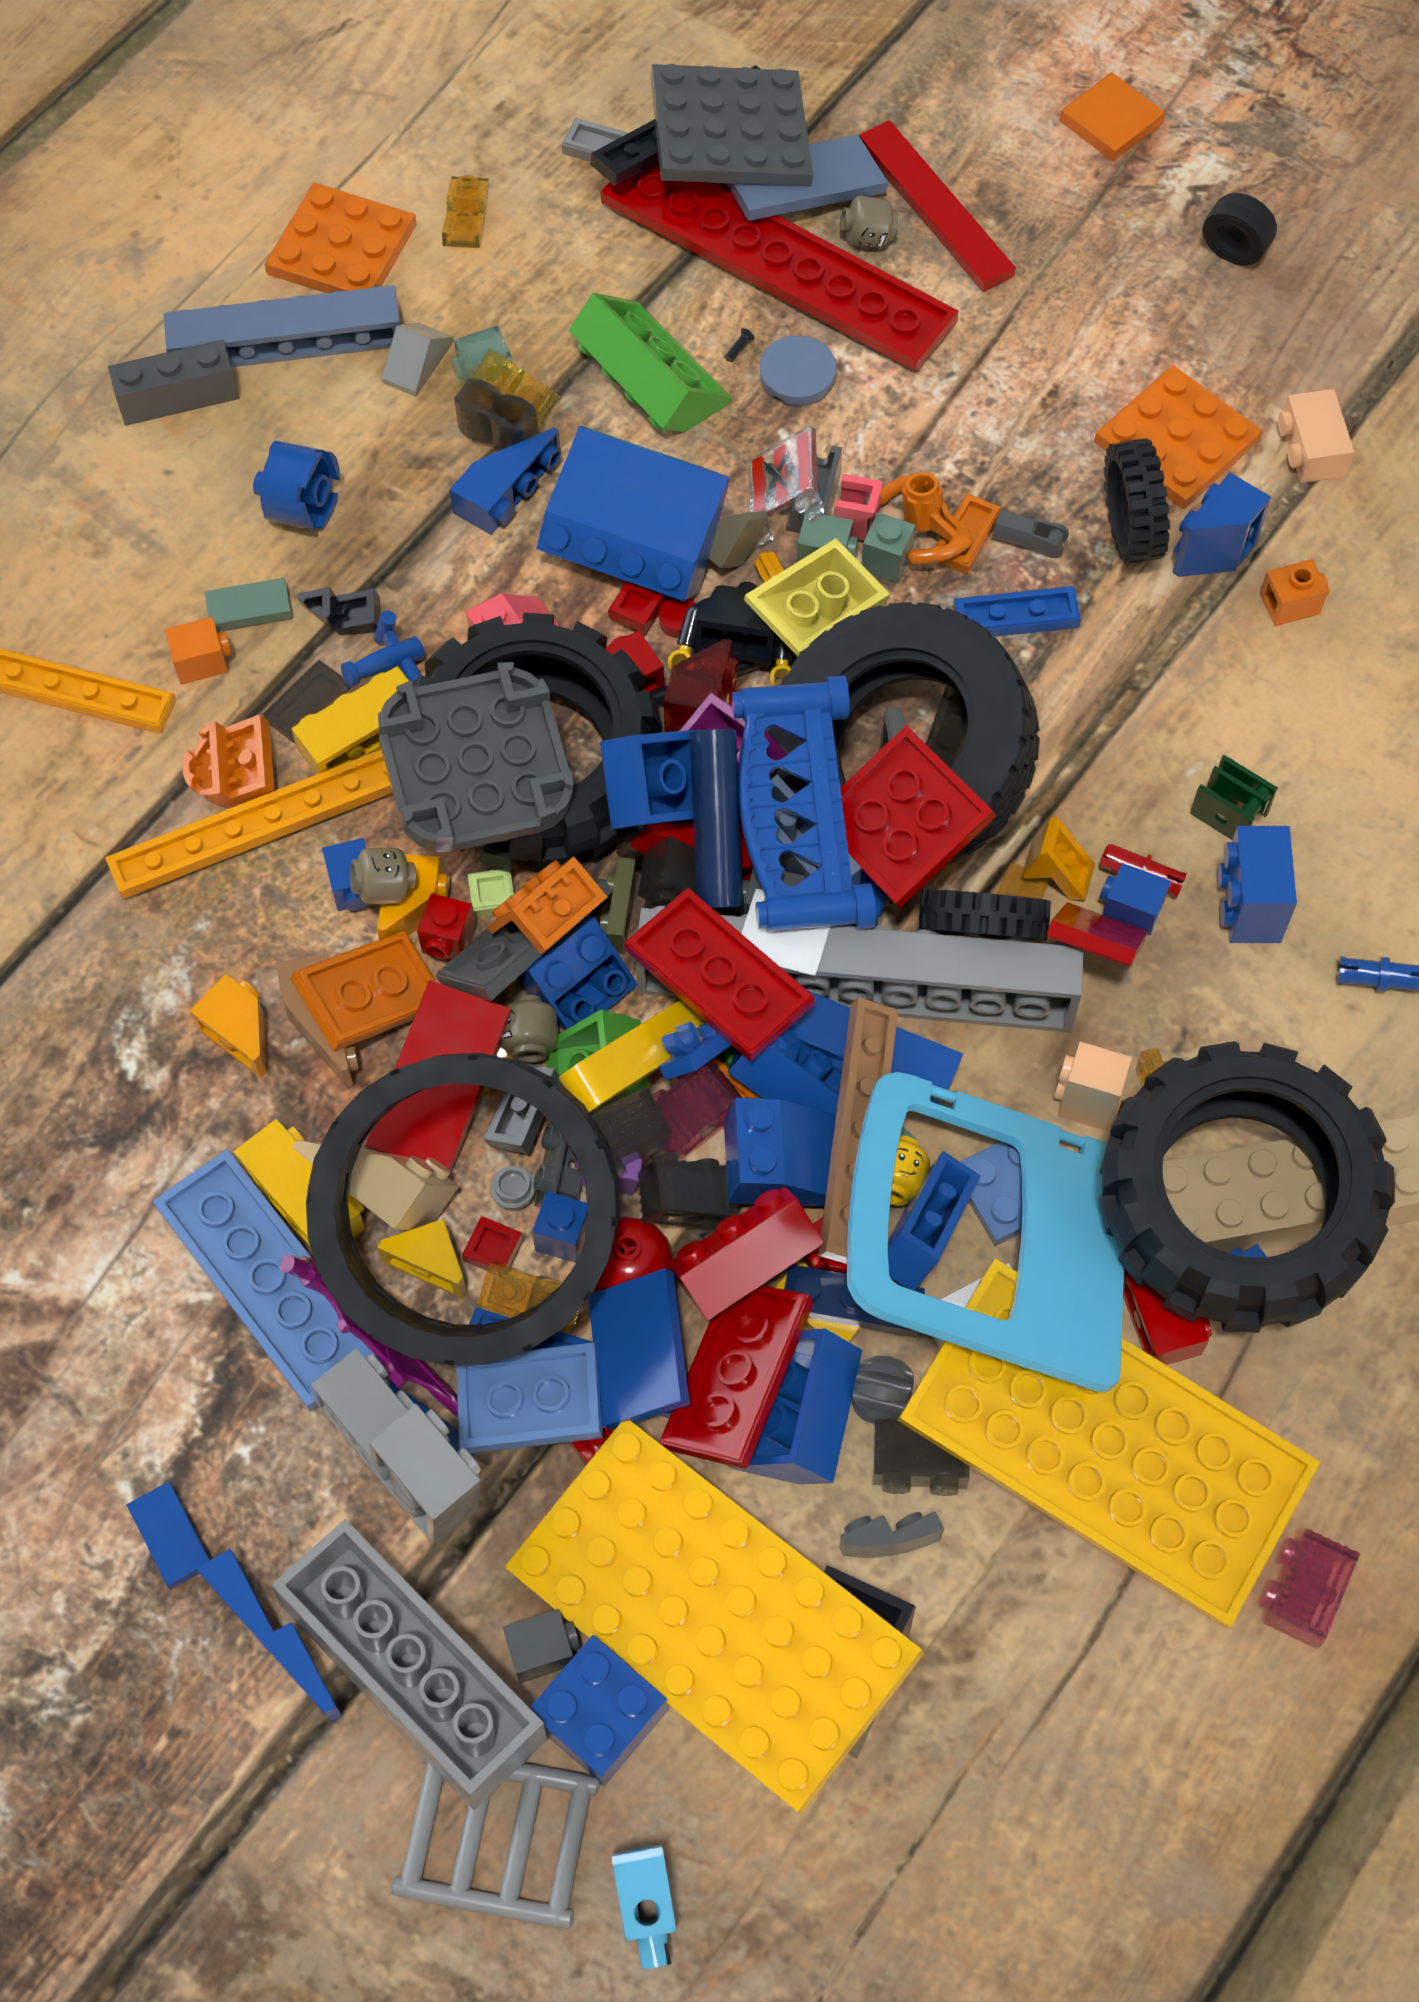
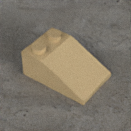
M297 1140L292 1148L313 1164L314 1157L322 1143ZM360 1149L351 1173L349 1194L393 1229L411 1230L435 1222L459 1186L448 1178L451 1173L450 1170L431 1157L423 1160L412 1155L406 1157Z

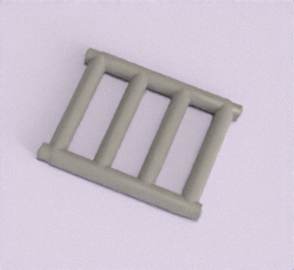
M422 1756L421 1762L426 1764L403 1871L401 1877H395L391 1886V1894L437 1905L570 1929L573 1925V1910L568 1909L590 1795L596 1796L600 1787V1781L596 1777L587 1776L582 1773L523 1763L506 1779L522 1783L500 1894L498 1895L470 1889L489 1797L475 1810L467 1805L451 1884L446 1885L421 1880L443 1777ZM542 1787L571 1792L549 1904L519 1899Z

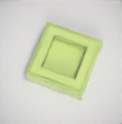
M497 869L468 874L475 918L492 916L491 912L514 895L510 870Z

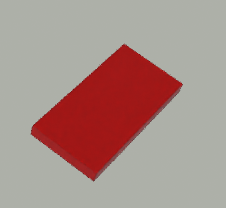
M689 888L685 889L624 942L626 952L750 1061L755 1059L815 1005V997Z
M429 980L395 1069L439 1055L484 1053L496 1056L512 1009ZM445 1084L424 1089L402 1100L379 1120L369 1134L365 1146L383 1153L406 1157L412 1155L423 1160L431 1157L447 1167L452 1173L484 1086L479 1084Z
M761 1285L711 1318L687 1374L690 1405L672 1410L659 1443L669 1451L747 1470L814 1301L808 1294Z

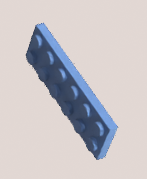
M228 1149L152 1201L156 1209L309 1412L318 1406L314 1400L311 1384L355 1348L359 1350L364 1358L371 1353L378 1360V1357L354 1334H342L336 1325L339 1321L337 1313L325 1296L315 1290L304 1287L298 1277L282 1272L280 1262L285 1255L290 1254L299 1258L303 1255L310 1258L311 1256Z

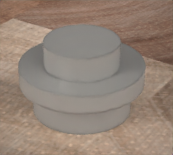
M508 1166L499 1170L491 1181L490 1189L493 1200L497 1205L507 1210L524 1208L535 1196L536 1190L533 1188L534 1178L528 1170L519 1166Z

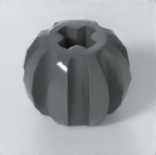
M876 1355L865 1359L860 1364L855 1379L852 1395L854 1411L863 1420L874 1425L898 1423V1417L912 1396L915 1379L912 1369L904 1361L892 1356Z

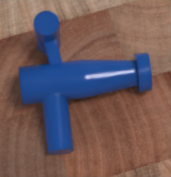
M387 610L381 613L374 634L375 642L386 647L369 654L355 663L347 661L341 664L342 676L349 687L358 685L360 679L373 677L383 672L386 673L396 666L399 667L409 681L412 680L413 682L422 675L415 662L424 659L423 645L416 636L398 642L393 631L397 618L394 612Z

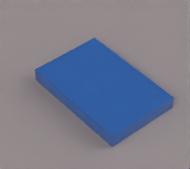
M664 1268L593 1293L588 1301L592 1339L598 1352L602 1427L613 1430L621 1422L632 1421L635 1423L690 1405L674 1272Z

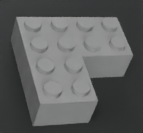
M355 1348L311 1384L315 1403L431 1544L435 1546L478 1510L479 1479L481 1478L478 1473L481 1471V1468L465 1448L462 1447L456 1452L449 1444L447 1436L449 1430L432 1409L424 1414L419 1406L414 1404L402 1390L394 1394L388 1387L389 1382L386 1377L389 1375L376 1357L370 1353L364 1358L359 1350Z

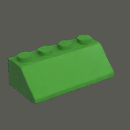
M592 293L568 330L579 341V349L586 355L595 358L602 365V373L612 381L618 382L626 390L624 393L626 398L633 404L642 407L650 415L648 417L649 422L663 432L668 430L686 432L729 405L733 399L637 301Z

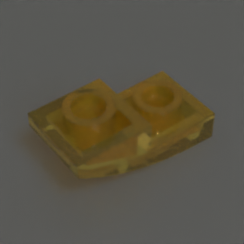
M471 175L451 176L446 196L447 213L442 230L443 246L480 248L486 217L489 178H476Z
M490 348L468 381L539 429L561 396Z
M490 1262L477 1307L513 1318L540 1304L561 1286L563 1282L546 1275L535 1276L499 1262ZM578 1312L558 1332L571 1334Z

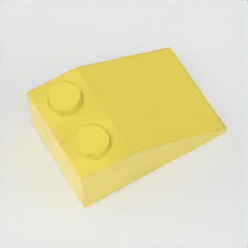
M835 538L747 593L744 601L799 656L803 650H807L813 640L825 630L828 631L833 628V625L850 615L860 614L862 610L879 605L882 607L886 606L890 593Z

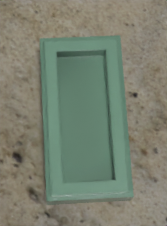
M285 578L205 591L208 618L213 617L217 632L292 619Z

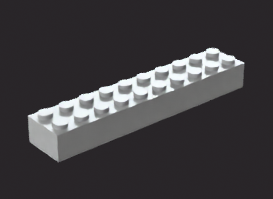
M657 906L653 909L641 908L638 930L666 906ZM743 914L740 917L721 916L742 933L748 914ZM847 924L830 926L816 976L781 968L806 990L850 1007L851 1002L860 997L898 1009V1017L1071 1033L1082 993L1084 950L1060 941L1042 944L1031 943L1018 937L997 940L986 939L973 933L952 936L941 935L936 931L928 929L907 932L896 931L892 927L883 925L875 926L874 928L855 929V927ZM635 960L638 994L677 997Z

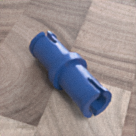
M1340 956L1337 984L1373 986L1380 992H1386L1387 988L1419 991V965L1390 962L1388 957H1380L1379 961L1345 958V956Z

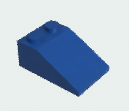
M735 1098L724 1117L728 1203L754 1204L756 1199L763 1193L785 1186L798 1199L801 1206L824 1207L836 1115L780 1099Z

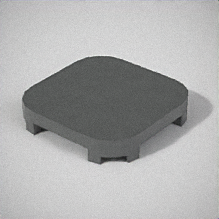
M514 662L497 663V671L416 688L413 687L411 680L396 686V692L384 703L381 712H378L379 743L399 820L406 835L420 847L435 852H449L536 834L554 827L567 814L572 801L573 772L569 770L550 703V691L543 678L538 680L531 673L514 668Z

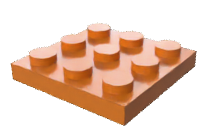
M313 182L265 262L267 275L324 293L366 289L375 286L381 287L417 225L416 215Z
M1172 365L1096 432L1094 442L1106 451L1109 447L1108 445L1145 438L1151 440L1152 446H1155L1157 456H1159L1161 461L1160 470H1163L1165 479L1163 484L1167 488L1168 495L1166 497L1184 510L1261 440L1263 430L1176 366Z

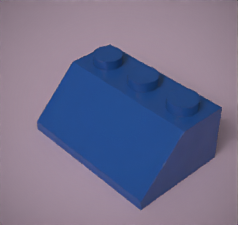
M825 1328L802 1331L747 1470L729 1465L728 1467L799 1485L833 1483L862 1349Z

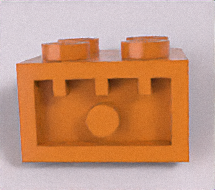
M574 856L562 865L555 859L528 880L513 896H510L491 913L496 917V920L486 928L493 934L512 920L541 954L608 896Z

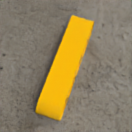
M679 1000L580 1061L558 1079L567 1090L586 1106L590 1113L658 1070L660 1064L673 1056L663 1047L661 1037L676 1032L675 1027L691 1021L697 1029L705 1021L682 1000Z

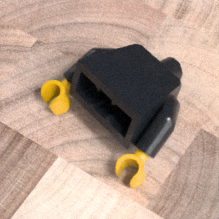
M742 582L737 587L716 586L709 598H704L687 609L677 640L680 648L672 652L668 657V666L672 676L675 673L676 666L681 663L687 664L684 671L685 678L693 676L695 668L690 655L692 649H694V654L771 665L772 660L776 661V667L771 670L769 686H775L776 678H784L786 674H789L791 668L788 666V662L793 661V651L744 601L745 595L757 588V585L752 582Z

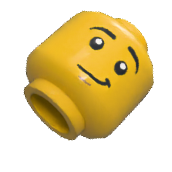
M900 1135L895 1159L890 1205L894 1206L907 1204L920 1188L930 1167L929 1156L919 1147V1142L905 1135Z

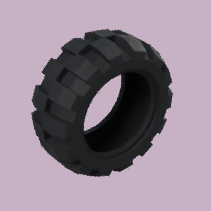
M524 612L523 623L504 625L501 616L472 625L468 628L467 642L461 644L454 637L446 641L425 661V676L421 675L412 682L413 687L416 688L497 671V663L514 662V668L529 672L538 680L543 678L550 691V696L571 704L585 714L598 730L602 741L632 735L662 733L663 728L657 699L649 691L644 690L646 676L630 656L622 649L611 655L606 651L608 638L604 634L578 621L573 630L554 625V614ZM603 760L590 775L573 785L572 801L567 814L554 827L536 834L473 847L480 851V862L512 870L514 860L535 861L536 872H539L555 859L560 865L567 862L571 856L583 853L586 859H593L618 843L620 831L623 828L611 829Z
M1232 1041L1202 1046L1197 1057L1187 1061L1174 1057L1146 1076L1144 1086L1134 1097L1126 1099L1112 1125L1100 1169L1102 1193L1099 1203L1106 1234L1115 1238L1121 1251L1118 1260L1138 1286L1143 1287L1148 1284L1165 1298L1163 1307L1193 1323L1200 1316L1221 1322L1223 1331L1259 1333L1262 1326L1281 1323L1289 1328L1318 1316L1324 1307L1338 1297L1343 1298L1373 1262L1389 1230L1386 1222L1389 1210L1395 1203L1394 1167L1384 1159L1382 1148L1387 1139L1372 1109L1364 1107L1359 1110L1348 1097L1353 1086L1325 1064L1322 1065L1317 1073L1295 1062L1298 1051L1268 1043H1263L1260 1052L1240 1051L1239 1043ZM1226 1118L1250 1119L1275 1127L1290 1136L1304 1149L1319 1173L1325 1197V1214L1321 1230L1302 1246L1277 1256L1242 1257L1218 1250L1195 1236L1175 1213L1167 1196L1163 1180L1164 1155L1185 1133L1214 1120Z

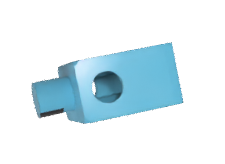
M662 1844L613 1853L612 1862L626 1941L637 1940L641 1969H651L672 1964L667 1933L676 1932L677 1930ZM643 1900L655 1902L657 1917L652 1921L640 1920L638 1903Z

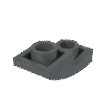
M921 1512L913 1513L900 1520L895 1525L897 1530L893 1532L884 1515L874 1520H871L870 1516H864L851 1522L844 1528L846 1533L841 1535L839 1548L843 1556L876 1558L911 1552L940 1541L944 1527L936 1512L924 1517Z

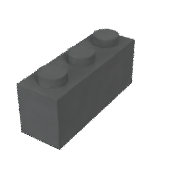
M223 339L108 366L115 397L125 426L239 399Z

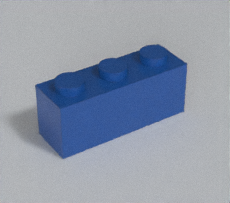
M944 1151L941 1152L931 1165L920 1188L908 1201L888 1240L889 1276L913 1291L916 1290L939 1261L981 1177L980 1174Z

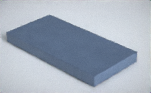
M853 135L809 144L813 171L811 186L727 183L747 220L750 221L849 201L860 195L874 196L886 193L888 182L859 135Z

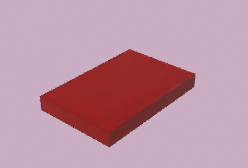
M1067 902L1051 920L1046 935L1057 941L1129 966L1132 965L1144 945L1148 931Z

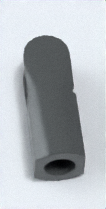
M1000 510L992 538L1029 548L1049 558H1058L1063 553V546L1061 544L1067 540L1069 530L1059 523L1036 521Z

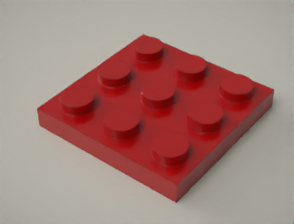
M907 725L840 788L848 853L899 908L911 899L996 817L994 811Z

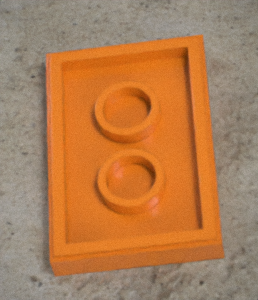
M405 930L294 971L290 978L333 1052L414 1020L428 981L436 982Z

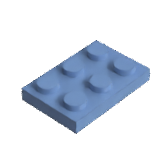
M594 1342L523 1351L524 1353L490 1364L456 1365L459 1449L463 1447L469 1454L603 1438L598 1352Z

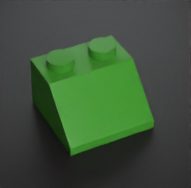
M601 1009L558 1034V1046L552 1053L547 1055L545 1060L546 1067L554 1068L561 1076L580 1061L639 1026L641 1020ZM648 1076L590 1112L593 1119L622 1117L651 1101Z

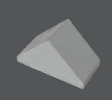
M421 323L397 325L384 368L382 382L417 397L453 344L454 337Z

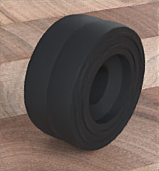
M1229 193L1216 202L1204 221L1202 231L1205 242L1217 256L1235 265L1247 266L1258 262L1264 256L1275 239L1277 223L1272 212L1258 199L1243 193Z

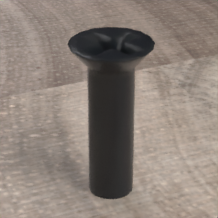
M741 328V336L726 353L725 359L728 362H732L746 343L755 339L754 335L746 328Z

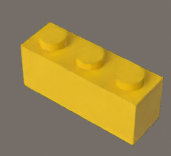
M398 666L386 673L383 672L375 675L366 685L352 693L341 695L330 706L316 714L305 716L296 726L291 728L297 750L315 774L381 749L379 743L378 712H381L384 703L396 692V686L409 682Z
M275 1119L233 1151L239 1165L257 1188L310 1247L307 1233L306 1198L313 1164L292 1148L297 1140L305 1141L301 1134L293 1126L286 1130ZM349 1194L350 1226L352 1235L355 1238L365 1230L360 1215L364 1211V1207L356 1198Z

